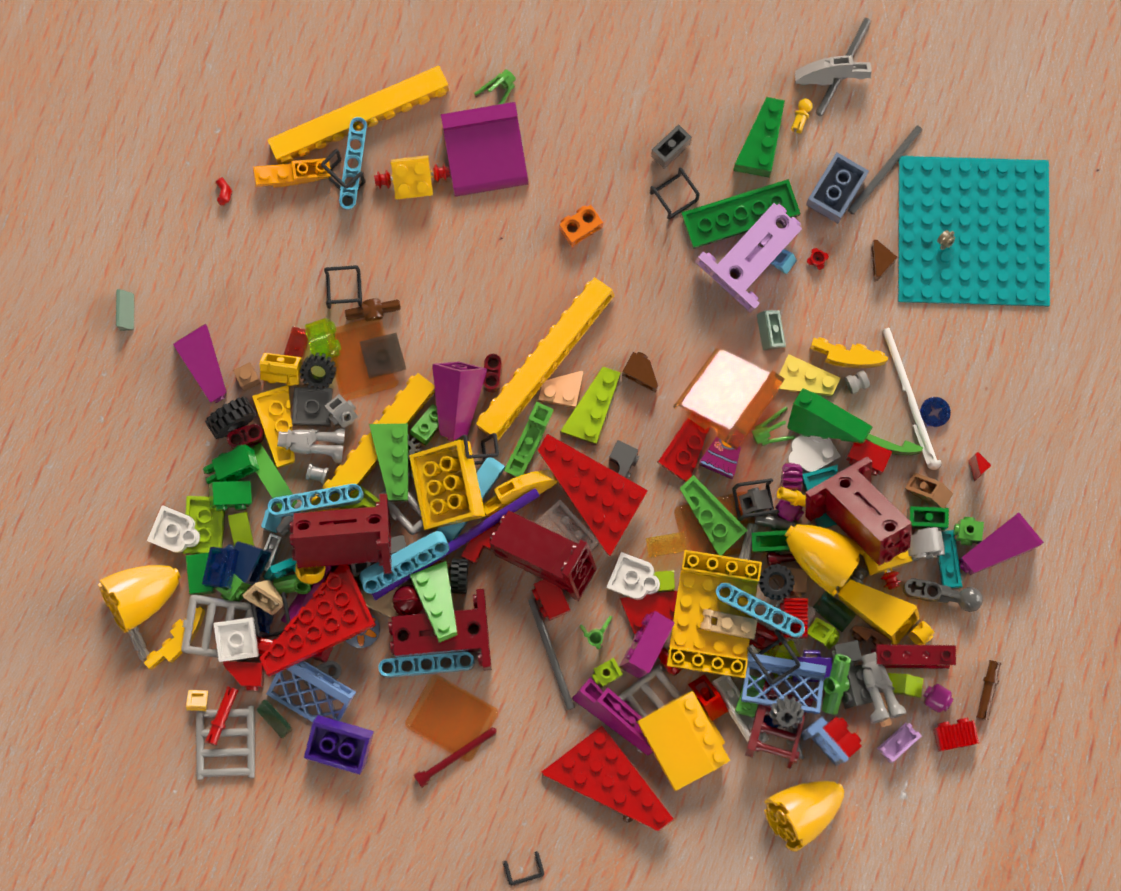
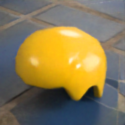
M297 564L295 567L297 578L310 585L320 582L324 577L326 569L325 566L297 568Z

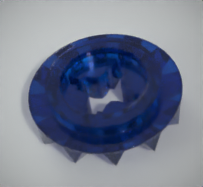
M931 397L926 399L921 405L920 414L927 426L936 428L947 423L951 410L949 404L944 399ZM931 408H934L935 410L942 409L938 413L939 417H936L935 415L929 416V414L932 412Z

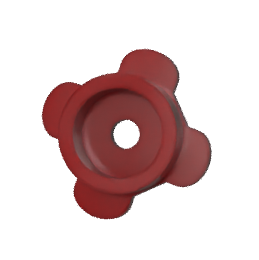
M813 248L811 256L807 259V264L814 265L817 269L821 270L824 268V263L828 260L829 255L822 250H818V248Z

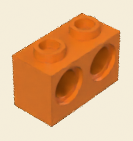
M591 204L587 207L585 205L580 207L575 215L571 217L570 215L566 216L560 221L559 230L571 247L603 228V221ZM590 216L593 218V221L586 223L583 218ZM570 226H575L578 230L570 233L567 229Z

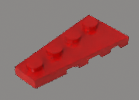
M700 399L657 463L684 482H687L696 467L700 451L703 448L704 440L716 410Z
M677 591L647 594L640 600L630 597L620 598L634 635L643 626L641 623L646 614L656 611L666 618L673 620Z

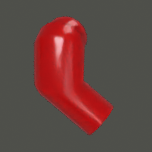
M221 177L215 183L221 190L217 202L224 206L231 199L232 189L225 179Z

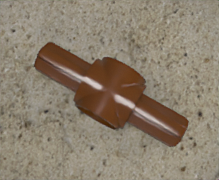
M378 298L363 301L362 307L345 310V317L348 321L365 318L368 322L378 321L384 317V313L401 310L400 301L397 299L381 303V300Z

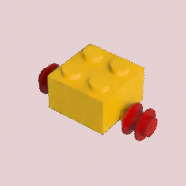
M429 155L392 159L391 176L387 170L385 174H380L377 171L378 175H374L375 186H379L380 190L382 185H386L389 189L392 181L395 199L398 200L433 195L431 178L434 176L437 183H439L441 178H444L447 182V178H450L449 166L445 167V163H443L442 167H438L435 164L432 172L430 170Z
M908 550L880 566L866 553L863 554L870 575L885 572L880 579L886 581L884 588L888 587V590L900 587L899 583L902 582L897 580L896 577L899 572L892 571V569L913 561L912 557L908 554Z

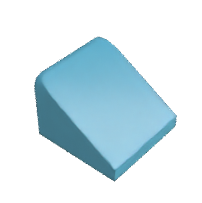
M783 249L770 264L787 274L797 259L792 252Z
M267 509L261 527L265 531L278 533L276 528L281 523L282 517H274Z

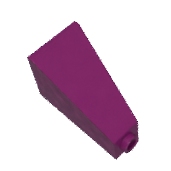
M205 323L173 343L210 403L213 401L218 403L225 398L224 394L227 391L208 326Z
M460 361L435 363L432 369L439 432L441 436L448 437L447 440L454 441L462 435L468 436L487 369Z
M1018 512L960 558L959 565L965 573L972 575L1033 551L1044 542Z

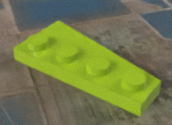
M602 367L560 433L597 444L621 372Z

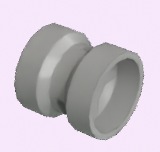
M864 370L858 371L856 375L845 377L846 385L852 395L861 388L867 389L870 387L869 379Z

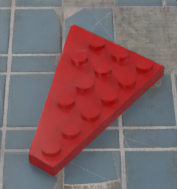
M600 726L542 771L545 777L626 815L657 832L674 820L603 726Z

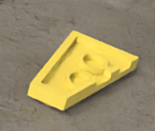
M788 354L773 390L801 392L802 388L818 395L833 396L840 377Z

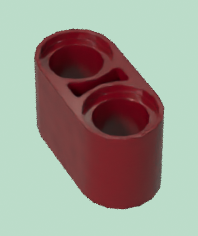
M489 354L484 361V368L487 371L483 386L487 392L494 393L500 388L502 362L497 354ZM491 360H496L498 366L491 368L488 366V363ZM489 379L497 381L494 386H488L486 382Z
M250 424L231 431L227 436V442L232 449L244 444L251 447L261 443L265 435L258 424ZM259 430L260 433L258 437L251 438V432ZM240 436L241 442L237 445L232 444L233 438Z

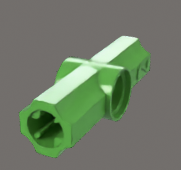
M835 655L830 677L824 679L823 688L825 696L822 711L825 713L838 714L843 692L849 689L850 683L847 676L851 658L848 656Z

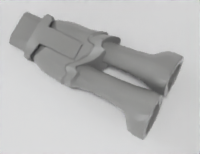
M338 428L335 432H319V430L314 429L288 430V432L279 431L277 446L286 447V450L290 449L295 453L329 455L335 463L341 464L345 428ZM326 441L333 442L338 445H319L316 444V442Z
M876 652L862 656L864 664L862 668H865L863 669V679L874 704V712L870 716L871 724L882 722L889 717L892 719L905 715V708L897 702L892 691L894 690L893 683L890 681L886 669L883 665H876ZM880 692L884 693L888 705V712L885 708Z

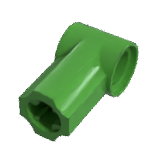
M296 574L274 579L273 585L280 595L283 592L290 593L295 591L299 594H307L312 584L300 581Z

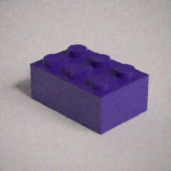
M317 715L312 723L304 758L360 775L365 768L374 731Z

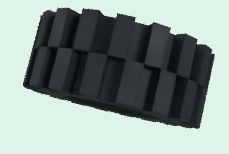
M239 397L212 412L211 416L206 418L205 423L214 438L222 439L224 436L227 437L231 431L247 426L249 422L254 420L253 418L256 417L257 413L247 397Z

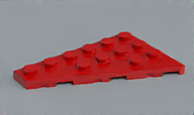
M547 434L538 448L539 454L577 508L606 554L611 556L648 490Z
M348 564L339 565L333 573L329 574L327 580L314 592L309 602L299 610L298 615L293 617L284 628V632L279 638L274 640L270 648L262 654L260 660L268 677L376 626Z

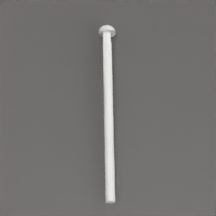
M890 328L883 329L884 337L902 384L903 392L906 391L908 395L909 406L916 423L913 427L919 444L923 447L922 452L927 467L931 470H937L941 466V460L936 459Z

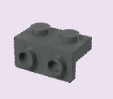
M862 665L849 668L847 676L850 683L849 689L843 692L842 695L845 709L873 703L864 683L863 669L865 668H862Z

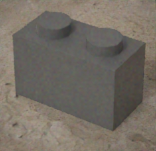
M678 124L652 149L651 157L665 169L691 144L692 137Z

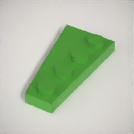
M408 423L369 424L388 500L408 501Z
M694 475L680 487L681 493L718 555L722 556L747 532V529Z

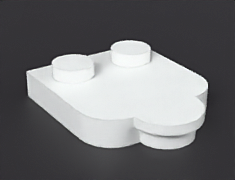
M800 435L791 444L792 452L789 454L788 462L800 464L802 469L809 473L825 467L841 456L830 438L822 439L817 436L805 437Z
M162 505L147 541L170 551L181 553L187 547L196 546L200 541V534L195 529V521L192 517Z
M621 552L606 588L632 599L640 600L646 594L656 593L660 588V582L654 576L655 570L649 562Z

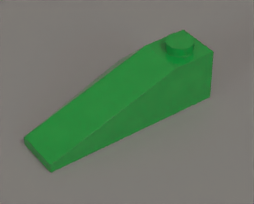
M802 388L793 403L787 426L789 430L805 437L840 439V441L864 443L873 428L858 417Z

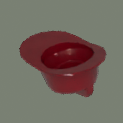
M414 585L402 586L396 590L392 602L398 614L401 616L426 614Z

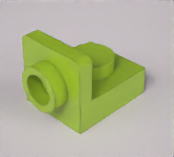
M816 617L808 629V636L822 643L829 650L839 641L840 633L837 629Z

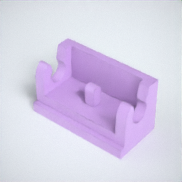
M905 722L877 749L889 763H892L922 736L912 728L910 723L907 724Z

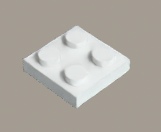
M254 617L214 623L219 662L259 656Z

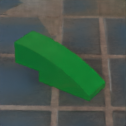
M787 530L751 532L753 552H791L786 542L787 536L785 533Z

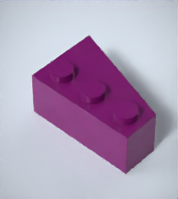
M656 611L646 614L641 623L643 626L635 634L633 643L619 665V668L636 678H641L650 673L675 622Z

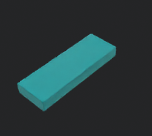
M953 530L941 531L945 554L937 556L941 584L949 586L951 589L962 588L955 535H953Z

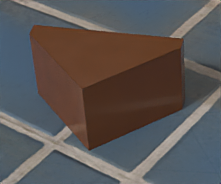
M873 240L871 244L874 281H878L893 265L897 256L881 242Z

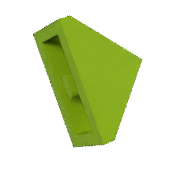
M887 673L890 681L893 683L894 690L892 691L894 694L921 698L924 678L909 674Z

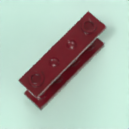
M876 645V648L870 649V654L876 652V665H883L884 668L949 669L950 665H956V645Z
M766 680L762 691L770 687ZM773 689L765 694L768 699L779 698ZM787 695L788 700H791L794 697L796 699V702L798 701V699L794 695ZM809 697L804 702L808 707H811L813 699ZM758 704L745 756L753 757L755 751H763L789 759L787 768L791 769L793 763H797L800 752L797 751L806 712L802 716V723H798L795 734L766 725L763 719L764 716L768 717L770 715L771 706ZM767 733L793 741L792 749L788 751L761 743V740H758L759 734Z

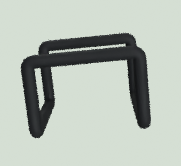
M335 149L321 163V166L332 176L328 179L341 190L339 184L347 189L360 177L362 182L358 185L359 190L365 184L363 172H359L346 185L331 171L342 160L339 149ZM336 154L338 159L329 169L325 164Z
M682 168L678 169L677 175L657 188L654 186L650 187V194L657 196L668 212V219H672L696 203L700 196L699 191ZM682 174L695 192L696 197L672 213L658 191L679 178Z
M359 266L324 268L326 274L327 308L331 309V304L358 302V305L361 307L362 288ZM356 269L358 299L331 300L330 275L328 271Z
M492 433L481 441L482 454L469 455L466 435H462L454 440H464L465 455L468 459L483 458V461H474L475 465H482L487 458L499 456L496 433ZM493 438L495 453L486 454L485 442Z
M772 478L741 482L732 488L738 521L748 517L768 514L774 516L779 513V510H774L770 491V484L773 482ZM766 483V490L768 491L772 508L769 511L743 514L741 516L736 489L741 486Z
M283 592L281 596L283 599L285 616L288 625V623L290 622L289 610L286 600L288 595L285 592ZM250 602L257 637L267 638L281 635L284 632L282 630L261 635L255 604Z
M777 629L774 632L778 640L757 654L762 655L777 644L783 643L796 665L779 677L772 680L751 647L747 648L771 685L777 683L801 666L796 655Z
M535 851V857L540 873L513 881L508 862L506 860L503 861L510 885L520 884L544 876V869L538 851Z

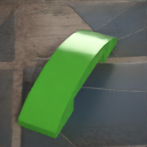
M536 401L525 429L504 469L505 472L516 477L524 475L543 437L554 409Z
M871 434L866 438V440L892 451L894 455H917L923 449V447L906 440L902 446H899Z
M258 443L252 447L260 469L256 473L271 497L293 495L262 444ZM295 500V501L292 503V508H294V509H295L294 506H295V505L297 504V502H298L297 500ZM277 503V506H278V508H279L280 511H281V510H282V504Z

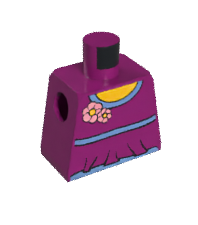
M728 430L724 439L716 437L702 457L699 466L733 479L741 450L740 446L734 444L738 434Z

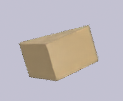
M270 580L255 583L243 594V598L271 615H274L284 606L282 596Z

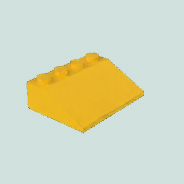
M463 440L453 441L409 455L424 530L485 517L474 459L466 457ZM468 441L469 455H472L471 445Z
M693 691L679 696L637 721L674 791L711 773L730 761Z

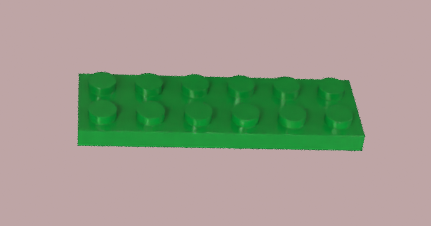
M787 179L684 211L681 215L692 247L695 249L748 232L773 203L783 206L790 218L800 216L801 212L790 181Z

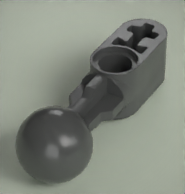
M916 578L909 579L903 586V592L907 597L946 604L950 601L956 602L967 612L978 610L983 603L981 592L973 587L964 588L960 592L952 590L949 586ZM913 583L915 588L920 589L924 585L922 595H920L921 590H915L912 593L908 586ZM928 587L936 589L937 595L935 597L927 594Z

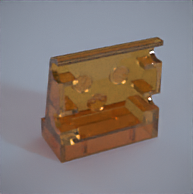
M716 348L676 401L673 408L683 407L687 411L686 416L704 429L708 427L714 428L717 431L716 437L737 450L776 396L785 378L773 370L769 373L724 350Z

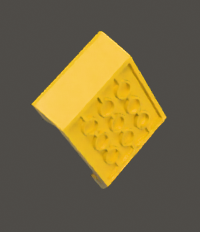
M684 550L673 617L675 624L671 631L667 666L745 678L748 662L747 648L749 647L750 639L702 630L700 626L704 620V609L753 619L750 615L719 600L716 589L720 584L728 583L756 597L762 562ZM723 588L720 591V596L724 598L729 597L731 594L729 588ZM740 597L738 599L739 606L743 607L748 604V598ZM712 618L711 624L716 625L717 619Z

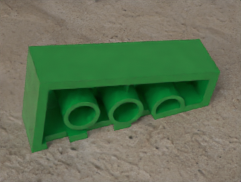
M766 97L734 164L733 171L770 178L785 100Z

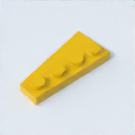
M289 385L253 395L252 400L276 468L295 463L293 451L290 449L286 450V447L277 446L279 431H292Z

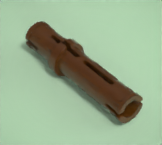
M989 660L987 674L983 678L985 683L976 715L977 718L989 720L996 684H999L997 679L1002 664L1000 662Z

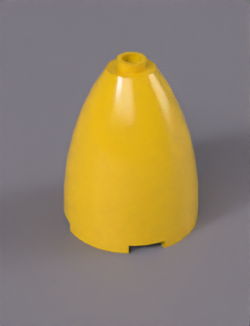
M796 524L795 527L791 525L785 533L788 547L798 564L814 582L832 596L836 595L837 586L842 587L857 567L860 560L859 554L863 555L865 553L851 538L827 528Z
M148 565L126 569L99 580L100 584L98 586L106 606L109 607L112 615L115 617L116 624L126 633L149 619L168 601L179 584L178 579L181 576L176 568L173 569L171 566Z
M814 781L799 784L782 790L764 800L767 806L764 813L775 835H779L787 842L785 845L789 850L797 852L813 841L829 825L841 806L845 791L840 783L834 781Z

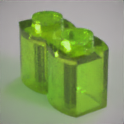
M324 318L305 325L310 350L314 356L316 353H319V356L326 354V359L328 357L340 356L339 350H341L339 340L335 338L336 326L333 321Z

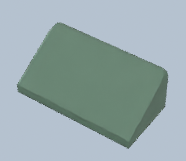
M117 289L116 326L120 331L134 330V294Z
M780 310L758 313L757 321L762 349L785 348L786 344Z

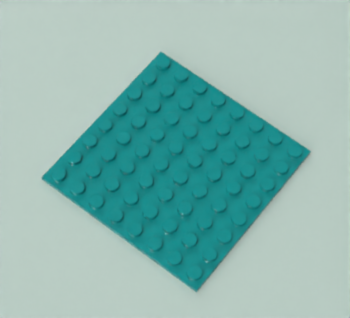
M901 156L899 158L898 302L1049 307V160ZM946 230L949 232L954 231V243L949 248L946 247L941 250V245L937 242L939 236Z

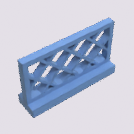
M748 653L741 701L771 706L773 703H776V700H769L765 694L773 689L781 700H784L785 696L793 693L798 699L797 702L802 704L804 712L820 713L826 666L800 662L801 666L771 685L751 654ZM755 654L768 674L773 672L780 676L796 665L794 660ZM750 669L758 670L762 676L754 681L749 675ZM796 676L800 683L792 687L787 678ZM763 678L770 685L765 691H762L756 684ZM810 679L819 680L818 687L813 691L806 683ZM782 682L790 689L783 695L776 688ZM802 685L809 692L803 698L795 691ZM752 686L759 692V695L755 698L746 696L747 689ZM812 696L816 701V708L808 707L804 700Z
M301 661L287 668L291 672L293 679L285 680L283 671L278 672L266 695L313 722L317 715H332L334 720L340 721L349 703L354 698L356 691L307 662ZM304 679L307 681L309 689L301 690L299 680ZM294 682L297 692L289 693L286 684ZM282 685L285 694L278 695L273 692L275 686ZM315 691H324L326 699L318 700ZM311 692L314 701L306 703L303 693ZM299 695L301 704H293L290 696ZM332 700H339L344 703L342 709L335 710ZM328 702L330 711L322 713L320 703ZM315 705L318 714H310L307 706Z
M821 717L801 733V738L805 741L811 737L835 766L845 763L849 757L822 728L827 722Z

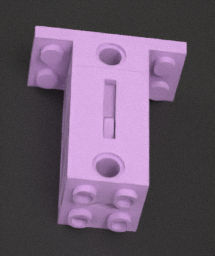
M773 203L718 264L715 262L716 259L709 252L706 254L704 251L695 260L697 265L750 313L760 303L757 301L759 298L750 291L748 293L746 291L747 288L802 230L800 222L794 217L790 218L786 214V209L780 204L776 205ZM776 222L781 223L783 228H778ZM730 272H734L737 275V279L731 278Z

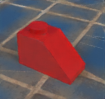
M223 661V666L241 686L246 687L247 691H258V688H263L264 667L262 663Z
M705 674L688 684L711 721L728 712L721 695Z

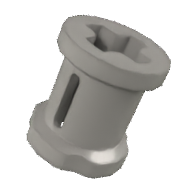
M310 463L306 473V480L320 481L324 485L328 478L329 468L322 469Z

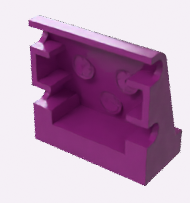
M515 102L441 114L455 197L529 184Z

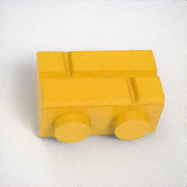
M270 353L263 354L259 363L260 380L267 381L268 383H285L289 386L299 384L301 380L302 357Z

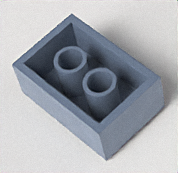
M836 152L809 196L806 206L838 224L865 181L869 170Z

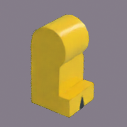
M921 621L907 636L915 645H925L933 638L934 631L926 622Z

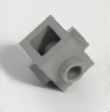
M340 394L325 405V408L331 414L329 419L335 426L339 424L343 429L351 425L358 417L354 412L356 407L350 400L346 401Z

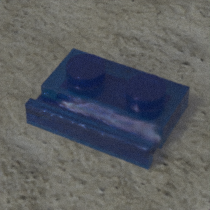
M210 547L202 584L208 587H227L231 589L239 551L236 549Z

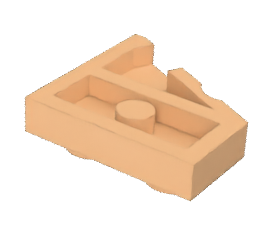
M583 371L546 380L541 386L539 401L576 408Z

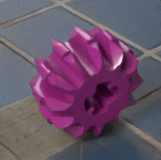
M785 463L781 471L782 487L801 492L803 474L800 464Z

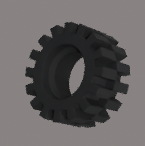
M316 353L315 356L310 354L309 357L305 358L300 369V378L304 379V385L308 383V388L314 386L313 390H317L318 387L320 390H323L324 386L328 388L332 384L336 374V367H334V361L330 362L331 357L326 359V354L319 356V353ZM319 366L325 370V375L317 377L312 374L311 368Z
M452 558L451 593H467L468 559Z
M780 564L766 567L759 579L761 592L771 600L786 598L792 592L795 583L790 569ZM773 575H780L784 579V586L779 590H774L769 585V579Z

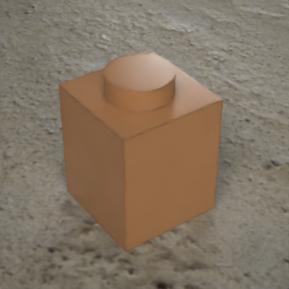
M251 362L233 370L243 391L261 384Z

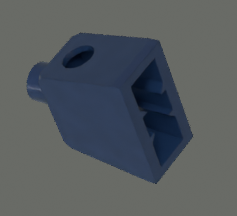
M238 541L235 546L229 544L224 549V554L229 557L226 567L244 583L254 585L258 583L272 552Z

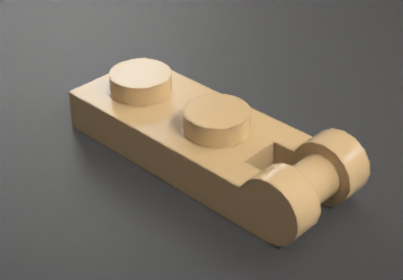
M709 609L703 610L704 620L701 622L700 629L754 640L757 619ZM712 618L717 619L716 625L711 624Z

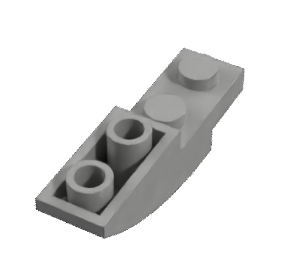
M852 56L821 59L796 70L795 84H819L825 86L833 84V78H857L860 80L871 78L870 62H853Z

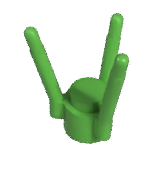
M505 69L493 80L477 90L474 95L477 96L487 88H489L488 92L493 91L497 86H500L502 89L507 88L499 104H504L510 91L515 87L513 82L516 78L509 70Z
M787 407L779 410L763 423L755 426V429L751 431L757 445L762 443L764 446L769 443L795 439L794 435L768 439L771 437L769 432L785 425L786 421L777 423L769 428L764 427L788 409Z
M612 616L607 618L601 629H592L588 632L582 624L579 626L584 633V637H587L589 644L596 646V649L603 648L601 644L604 638L603 633L611 622Z

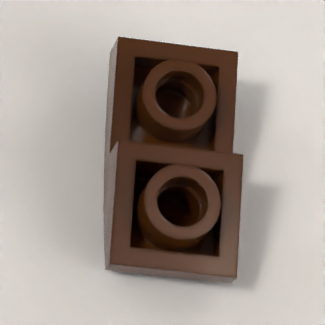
M853 626L849 630L853 633L851 636L858 640V642L863 641L865 643L869 638L873 639L871 642L875 646L890 645L892 642L886 636L869 628Z

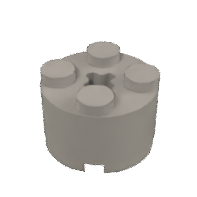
M941 528L921 529L914 532V534L911 532L908 554L912 557L913 561L920 560V558H937V556L945 554Z

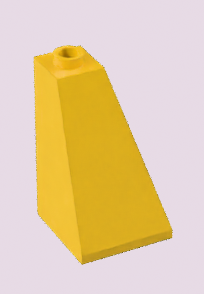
M850 579L838 589L839 599L875 631L892 640L890 643L892 645H897L920 619L917 606L854 580Z

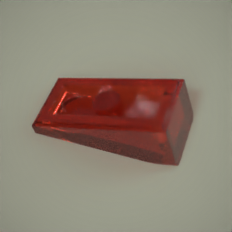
M293 326L283 355L302 357L303 364L311 330Z

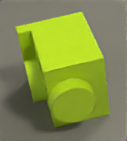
M614 657L594 668V674H592L597 685L601 684L602 687L623 676ZM608 669L610 675L604 676L603 670Z

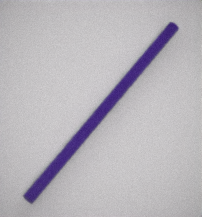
M535 488L449 542L447 554L411 574L424 570L499 523L501 517L506 515L508 510L514 513L540 497L539 493ZM411 574L372 593V596L375 600L379 599L409 580Z

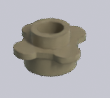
M946 230L939 236L937 242L941 245V250L946 247L949 248L954 243V231L949 232Z

